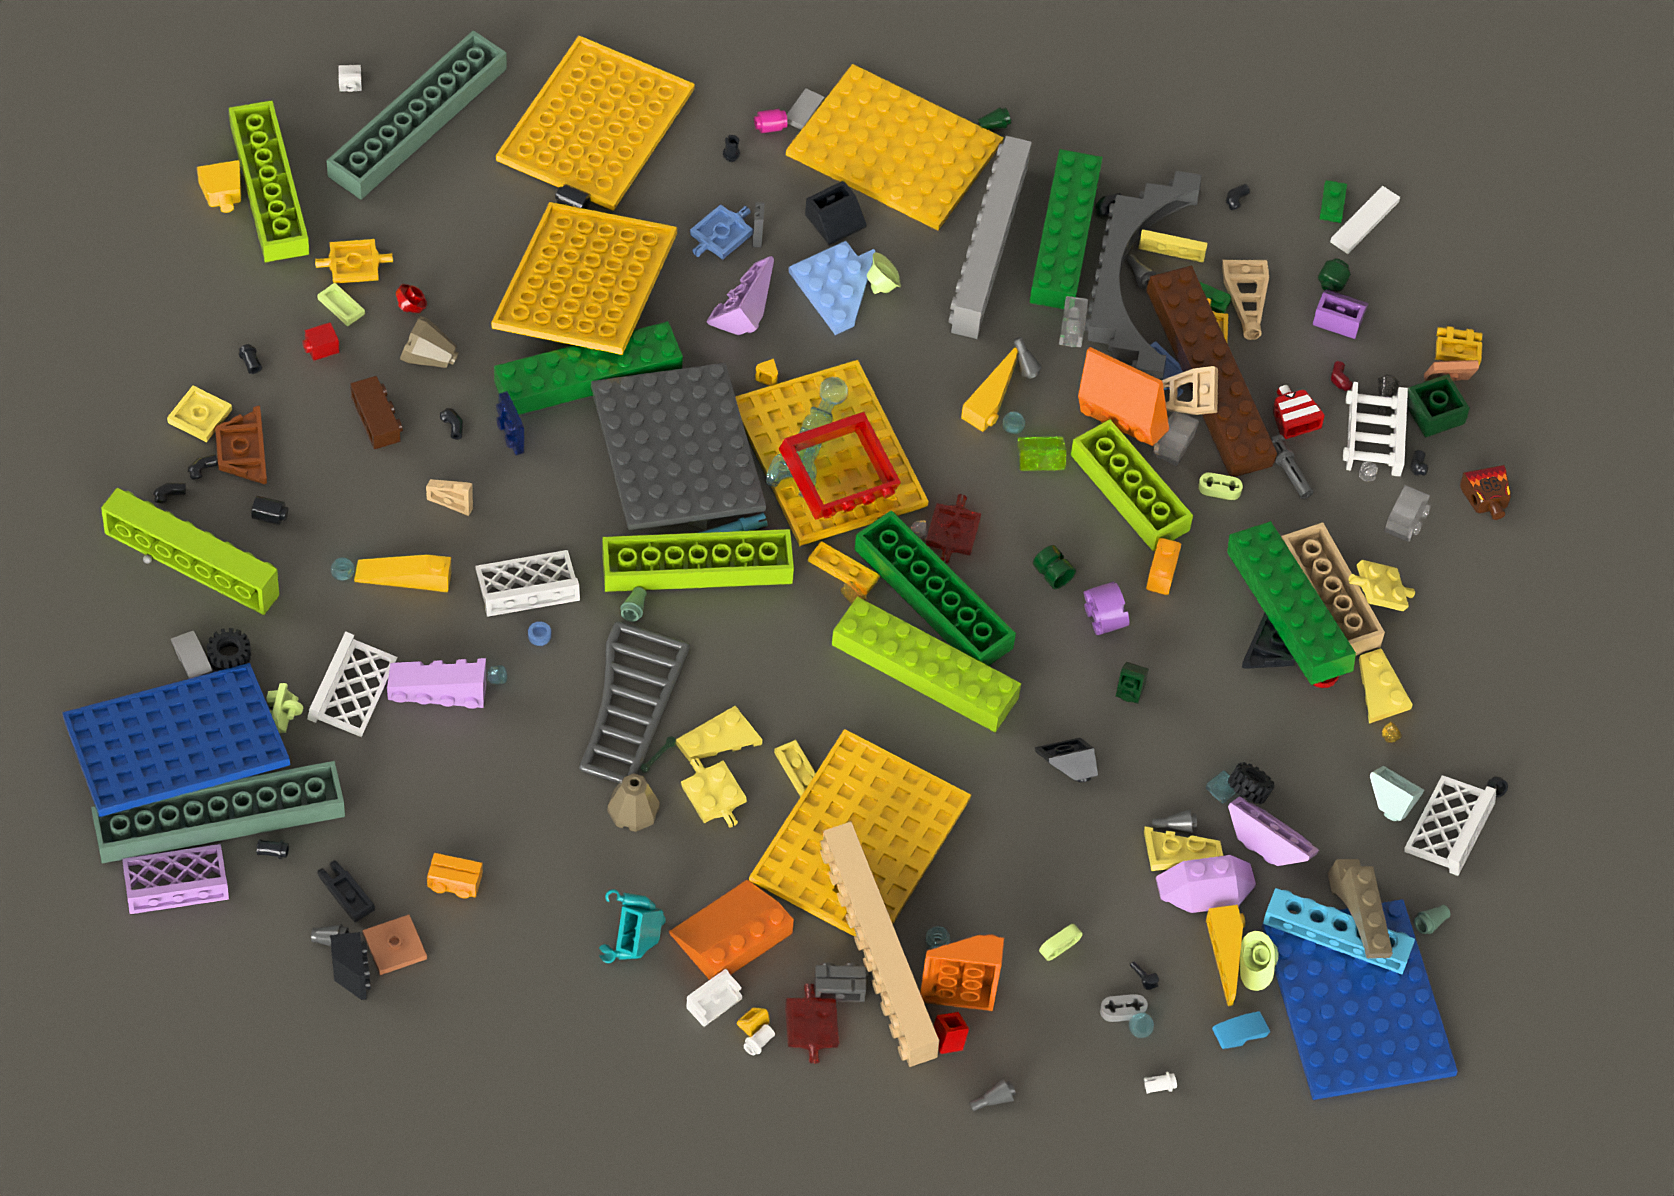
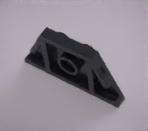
M1264 613L1245 655L1242 668L1294 666L1295 659L1266 613Z

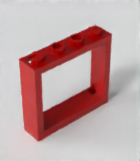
M865 412L787 437L778 448L815 520L822 517L829 519L836 515L837 512L843 510L844 512H849L860 504L869 505L880 497L889 498L896 493L895 490L901 483ZM856 432L882 485L823 504L797 451Z

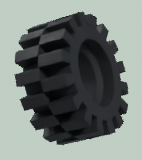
M225 628L220 629L221 634L216 631L213 633L214 638L210 636L209 643H207L209 663L211 667L214 666V670L218 671L220 668L225 670L247 664V662L250 663V641L245 633L241 635V630L237 629L234 633L233 628H229V632H225ZM226 646L238 648V652L232 656H224L220 653V650Z
M1246 762L1238 763L1228 778L1229 786L1234 788L1233 791L1235 793H1239L1242 798H1247L1249 802L1252 800L1255 804L1265 803L1275 787L1274 781L1271 780L1272 778L1265 775L1266 772H1261L1257 766L1254 768L1252 764L1249 763L1247 765Z

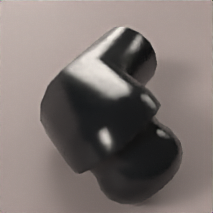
M1243 184L1228 192L1226 204L1229 205L1230 210L1239 208L1241 206L1239 199L1250 193L1247 184Z
M1121 193L1103 196L1096 204L1098 215L1109 214L1108 206L1111 203L1115 204L1116 196L1121 195Z
M446 408L441 411L440 419L444 423L449 422L451 424V438L455 440L461 439L463 419L452 408Z
M1421 450L1414 452L1410 464V469L1416 476H1419V474L1425 476L1428 473V465L1423 463L1426 454Z
M216 454L196 459L188 467L190 478L192 480L202 478V469L218 466Z
M166 483L158 487L153 493L155 495L154 501L156 503H166L167 495H185L186 483Z

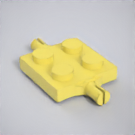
M1361 560L1357 564L1359 576L1354 574L1349 576L1350 584L1362 587L1369 604L1404 611L1409 607L1406 597L1413 598L1415 595L1413 588H1407L1402 585L1400 574L1395 567Z
M698 757L695 760L692 759L690 764L696 773L681 781V786L702 821L706 823L714 818L724 817L729 827L735 826L738 821L732 814V811L746 803L747 799L724 760L711 767L704 768Z

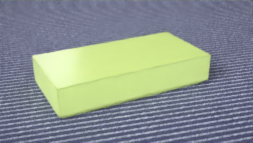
M333 283L318 294V300L347 326L365 315V310L336 283Z

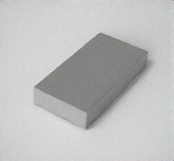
M805 88L787 113V123L802 130L823 103L825 97Z

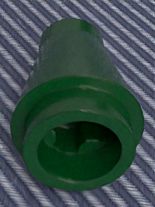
M1001 107L977 119L978 125L987 130L1007 128V125L1011 124L1007 108L1001 109Z

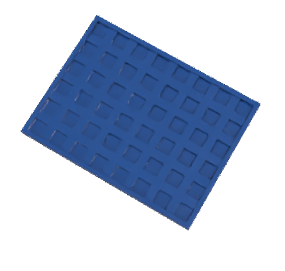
M250 663L62 712L99 817L290 765V758Z
M1403 899L1382 903L1387 929L1406 933L1409 937L1415 939L1403 974L1262 923L1263 933L1269 936L1278 949L1279 956L1275 965V974L1313 1100L1457 1075L1456 1064ZM1348 908L1339 909L1340 912L1351 915ZM1312 919L1314 922H1320L1317 919ZM1336 927L1337 930L1344 931L1342 928Z

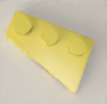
M1380 648L1360 655L1359 664L1362 683L1365 688V702L1368 707L1369 723L1411 710L1413 704L1383 650Z
M734 706L677 738L676 745L688 761H691L697 757L699 759L717 755L718 752L731 749L732 751L741 750V747L748 745L759 746L762 745L763 740L738 708Z

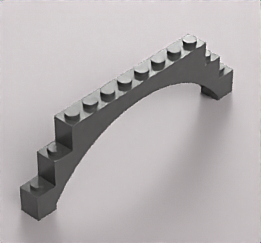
M1180 171L1175 172L1174 180L1170 179L1169 186L1146 183L1145 191H1140L1139 198L1117 195L1115 204L1111 203L1109 216L1112 217V220L1107 219L1105 231L1109 234L1108 236L1104 235L1102 249H1105V252H1100L1099 265H1102V267L1097 268L1095 281L1098 282V285L1094 284L1092 290V298H1095V300L1090 301L1088 314L1091 315V318H1086L1085 331H1088V341L1109 344L1108 352L1112 353L1111 357L1125 364L1132 365V367L1159 380H1163L1166 355H1160L1150 346L1130 320L1120 293L1119 276L1131 248L1141 237L1142 229L1148 230L1158 221L1189 205L1197 206L1202 175Z

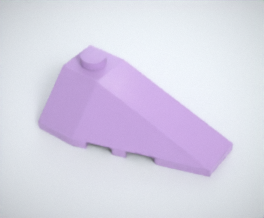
M770 256L755 262L740 279L742 284L729 291L727 294L729 299L724 305L719 303L706 322L710 326L736 335L754 332L759 327V322L764 315L774 258Z

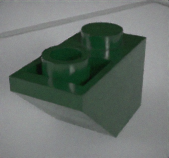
M1126 662L1121 669L1115 697H1119L1126 702L1138 704L1149 669Z

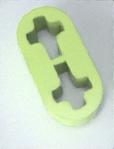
M1216 473L1203 474L1198 485V489L1203 495L1227 500L1238 499L1243 488V484L1238 478ZM1207 482H1211L1212 486H1207ZM1230 486L1234 487V491L1230 490Z
M1071 924L1048 939L1040 947L1039 952L1047 961L1053 960L1076 944L1083 933L1075 924Z

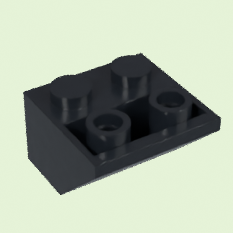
M844 180L806 198L805 215L829 245L867 226L857 197Z
M360 932L330 935L334 981L359 999L367 1000L366 990H371L366 941H361Z

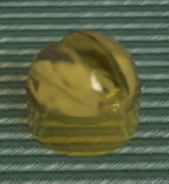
M1393 722L1388 723L1382 729L1381 736L1385 738L1386 742L1393 743L1402 738L1401 732Z

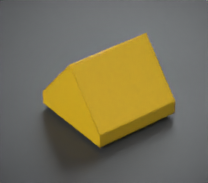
M774 359L757 364L756 381L768 386L777 384L778 370Z
M754 1007L737 1021V1025L750 1037L764 1024L768 1025L770 1023L768 1011Z

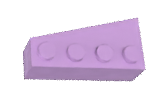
M486 658L477 659V663H467L466 659L456 660V664H444L442 660L433 661L429 665H424L422 662L390 663L387 685L388 700L399 703L405 701L417 702L423 705L429 703L441 704L447 707L453 705L465 706L472 709L484 707Z

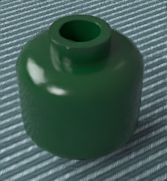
M1337 258L1326 261L1318 275V280L1322 284L1321 288L1336 292L1342 291L1351 276L1348 264Z

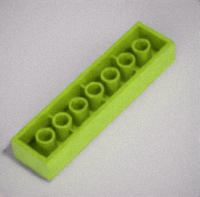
M273 101L229 108L230 126L264 261L271 262L309 255L308 235Z
M116 488L101 507L106 535L145 555H151L153 559L262 615H265L280 595L278 571L274 565L269 562L264 563L255 558L253 554L235 548L230 542H223L212 533L204 532L196 528L192 523L176 518L169 511L164 512L155 507L153 503L137 498L130 491Z
M790 529L603 537L602 539L605 592L633 591L635 587H641L644 590L793 583L794 565Z
M858 596L833 630L832 646L995 733L1019 699L1020 682Z

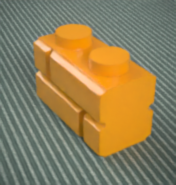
M1159 538L1146 586L1148 591L1169 595L1181 549L1180 542Z
M434 853L427 876L428 888L437 893L452 892L460 898L476 897L482 878L483 863Z

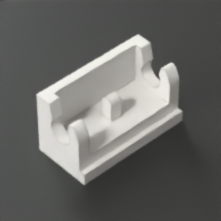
M724 969L687 996L686 1008L705 1027L742 1000V995L739 992L741 987L729 974L728 970Z

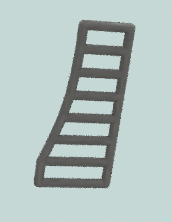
M617 621L614 623L606 642L605 682L601 707L588 747L579 766L582 772L620 783L628 775L639 773L689 652V643ZM623 632L678 649L679 651L675 660L618 643L617 640L620 633ZM615 652L670 668V673L667 679L617 664L615 663ZM614 673L662 687L663 690L660 697L657 698L615 685ZM612 694L654 706L655 709L652 716H645L611 705ZM608 714L647 726L644 735H636L605 725ZM602 734L639 745L636 755L633 756L599 745ZM598 754L630 764L631 767L628 774L624 775L592 765L591 762L594 755Z

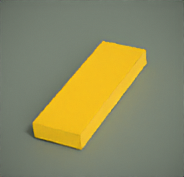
M822 541L808 557V562L866 595L880 579V574Z

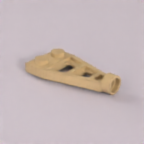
M1223 260L1224 285L1228 294L1231 295V301L1243 326L1244 338L1248 340L1258 339L1261 336L1260 323L1269 281L1267 260ZM1237 283H1256V293H1241ZM1242 302H1256V311H1244Z
M1215 366L1193 368L1162 380L1163 388H1170V401L1166 402V410L1194 415L1217 413L1218 368ZM1192 382L1193 400L1191 402L1179 401L1177 399L1178 387Z

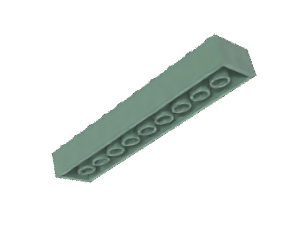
M473 30L327 160L328 177L362 200L507 69L506 52Z
M335 761L246 777L99 817L96 806L91 807L102 864L124 858L144 856L345 817L344 800Z

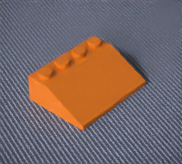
M1089 347L1087 349L1078 395L1081 412L1102 423L1111 419L1122 433H1126L1140 442L1153 446L1169 430L1163 381Z
M746 880L670 930L669 934L710 980L724 969H727L729 974L732 975L790 936L793 932L794 919L778 901L749 880Z
M993 934L977 935L928 950L926 952L920 990L923 1002L993 1011L1002 964L1004 938Z

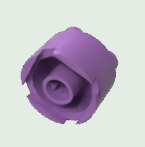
M1117 583L1103 584L1083 592L1086 600L1084 604L1085 611L1088 617L1093 616L1095 622H1092L1096 635L1129 626L1128 611L1124 612L1123 605L1125 601Z

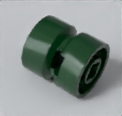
M1056 545L1044 548L1033 560V566L1040 574L1045 575L1044 579L1053 589L1065 586L1076 574V569L1068 559H1064V555Z

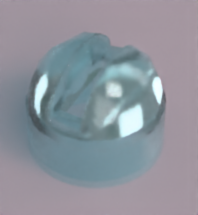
M503 665L493 666L488 670L487 673L489 675L487 679L491 684L499 685L506 683L507 671Z

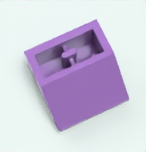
M1326 289L1317 306L1313 325L1355 339L1369 303Z

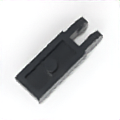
M336 860L330 863L332 871L337 876L334 879L323 868L317 871L321 881L327 886V889L354 923L375 911L373 902L348 871H345Z

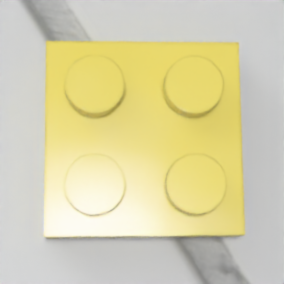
M193 385L167 417L169 424L208 442L216 432L215 427L222 424L232 411V405Z

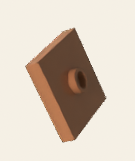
M1477 360L1434 362L1424 373V380L1429 381L1449 374L1453 381L1469 380L1479 369V364Z
M410 915L363 930L364 939L380 975L427 959L426 952Z

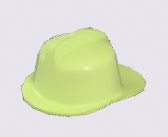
M873 253V264L867 273L873 293L877 294L881 291L887 294L896 287H901L898 271L891 261L880 253Z
M1250 932L1241 942V980L1247 988L1255 991L1262 990L1271 983L1279 956L1277 947L1269 936L1263 932Z

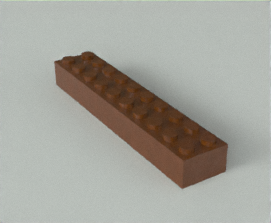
M1192 265L1150 276L1146 291L1182 371L1211 366L1218 368L1217 413L1202 414L1229 476L1237 477L1272 467L1277 455L1276 449ZM1189 382L1188 385L1193 394V383Z

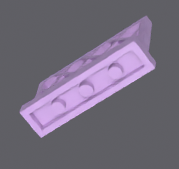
M221 844L122 859L130 914L229 899ZM217 853V858L212 863L203 859L208 854ZM182 858L193 860L187 867L178 863ZM161 861L168 863L163 870L154 867V865ZM198 863L206 867L201 874L192 870ZM140 865L144 868L138 874H135L129 870L128 866ZM173 867L182 871L176 878L167 874ZM148 871L157 875L151 882L143 878ZM211 871L221 876L211 879L206 878ZM187 874L195 878L191 882H181ZM162 878L171 882L169 885L157 886ZM137 882L146 886L144 889L132 890V887Z

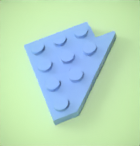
M847 241L789 266L788 271L835 335L855 326L868 282L867 273L873 264L872 256L875 253V250L872 249L857 256Z

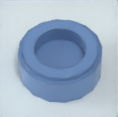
M544 622L531 624L528 628L529 641L537 646L547 644L551 639L550 626Z

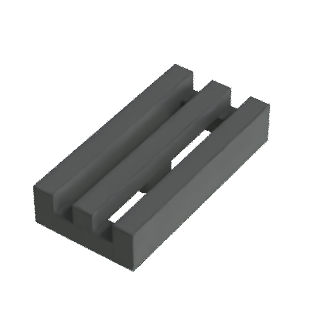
M756 202L753 247H762L764 202Z

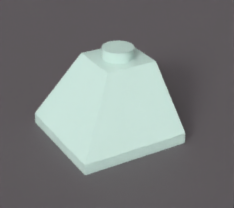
M1385 766L1373 771L1370 775L1378 807L1384 812V816L1392 821H1401L1406 818L1424 792V789Z

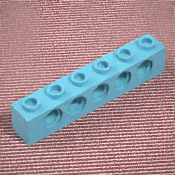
M1277 888L1274 890L1263 921L1265 925L1400 974L1404 972L1415 941L1414 938L1409 937L1406 933L1388 929L1393 951L1391 957L1366 958L1363 943L1359 937L1360 934L1352 915L1340 912L1334 907L1318 904L1312 899H1304L1293 895L1288 890ZM1289 911H1295L1297 914H1292ZM1312 919H1317L1320 922H1314ZM1336 927L1342 928L1344 931H1339Z

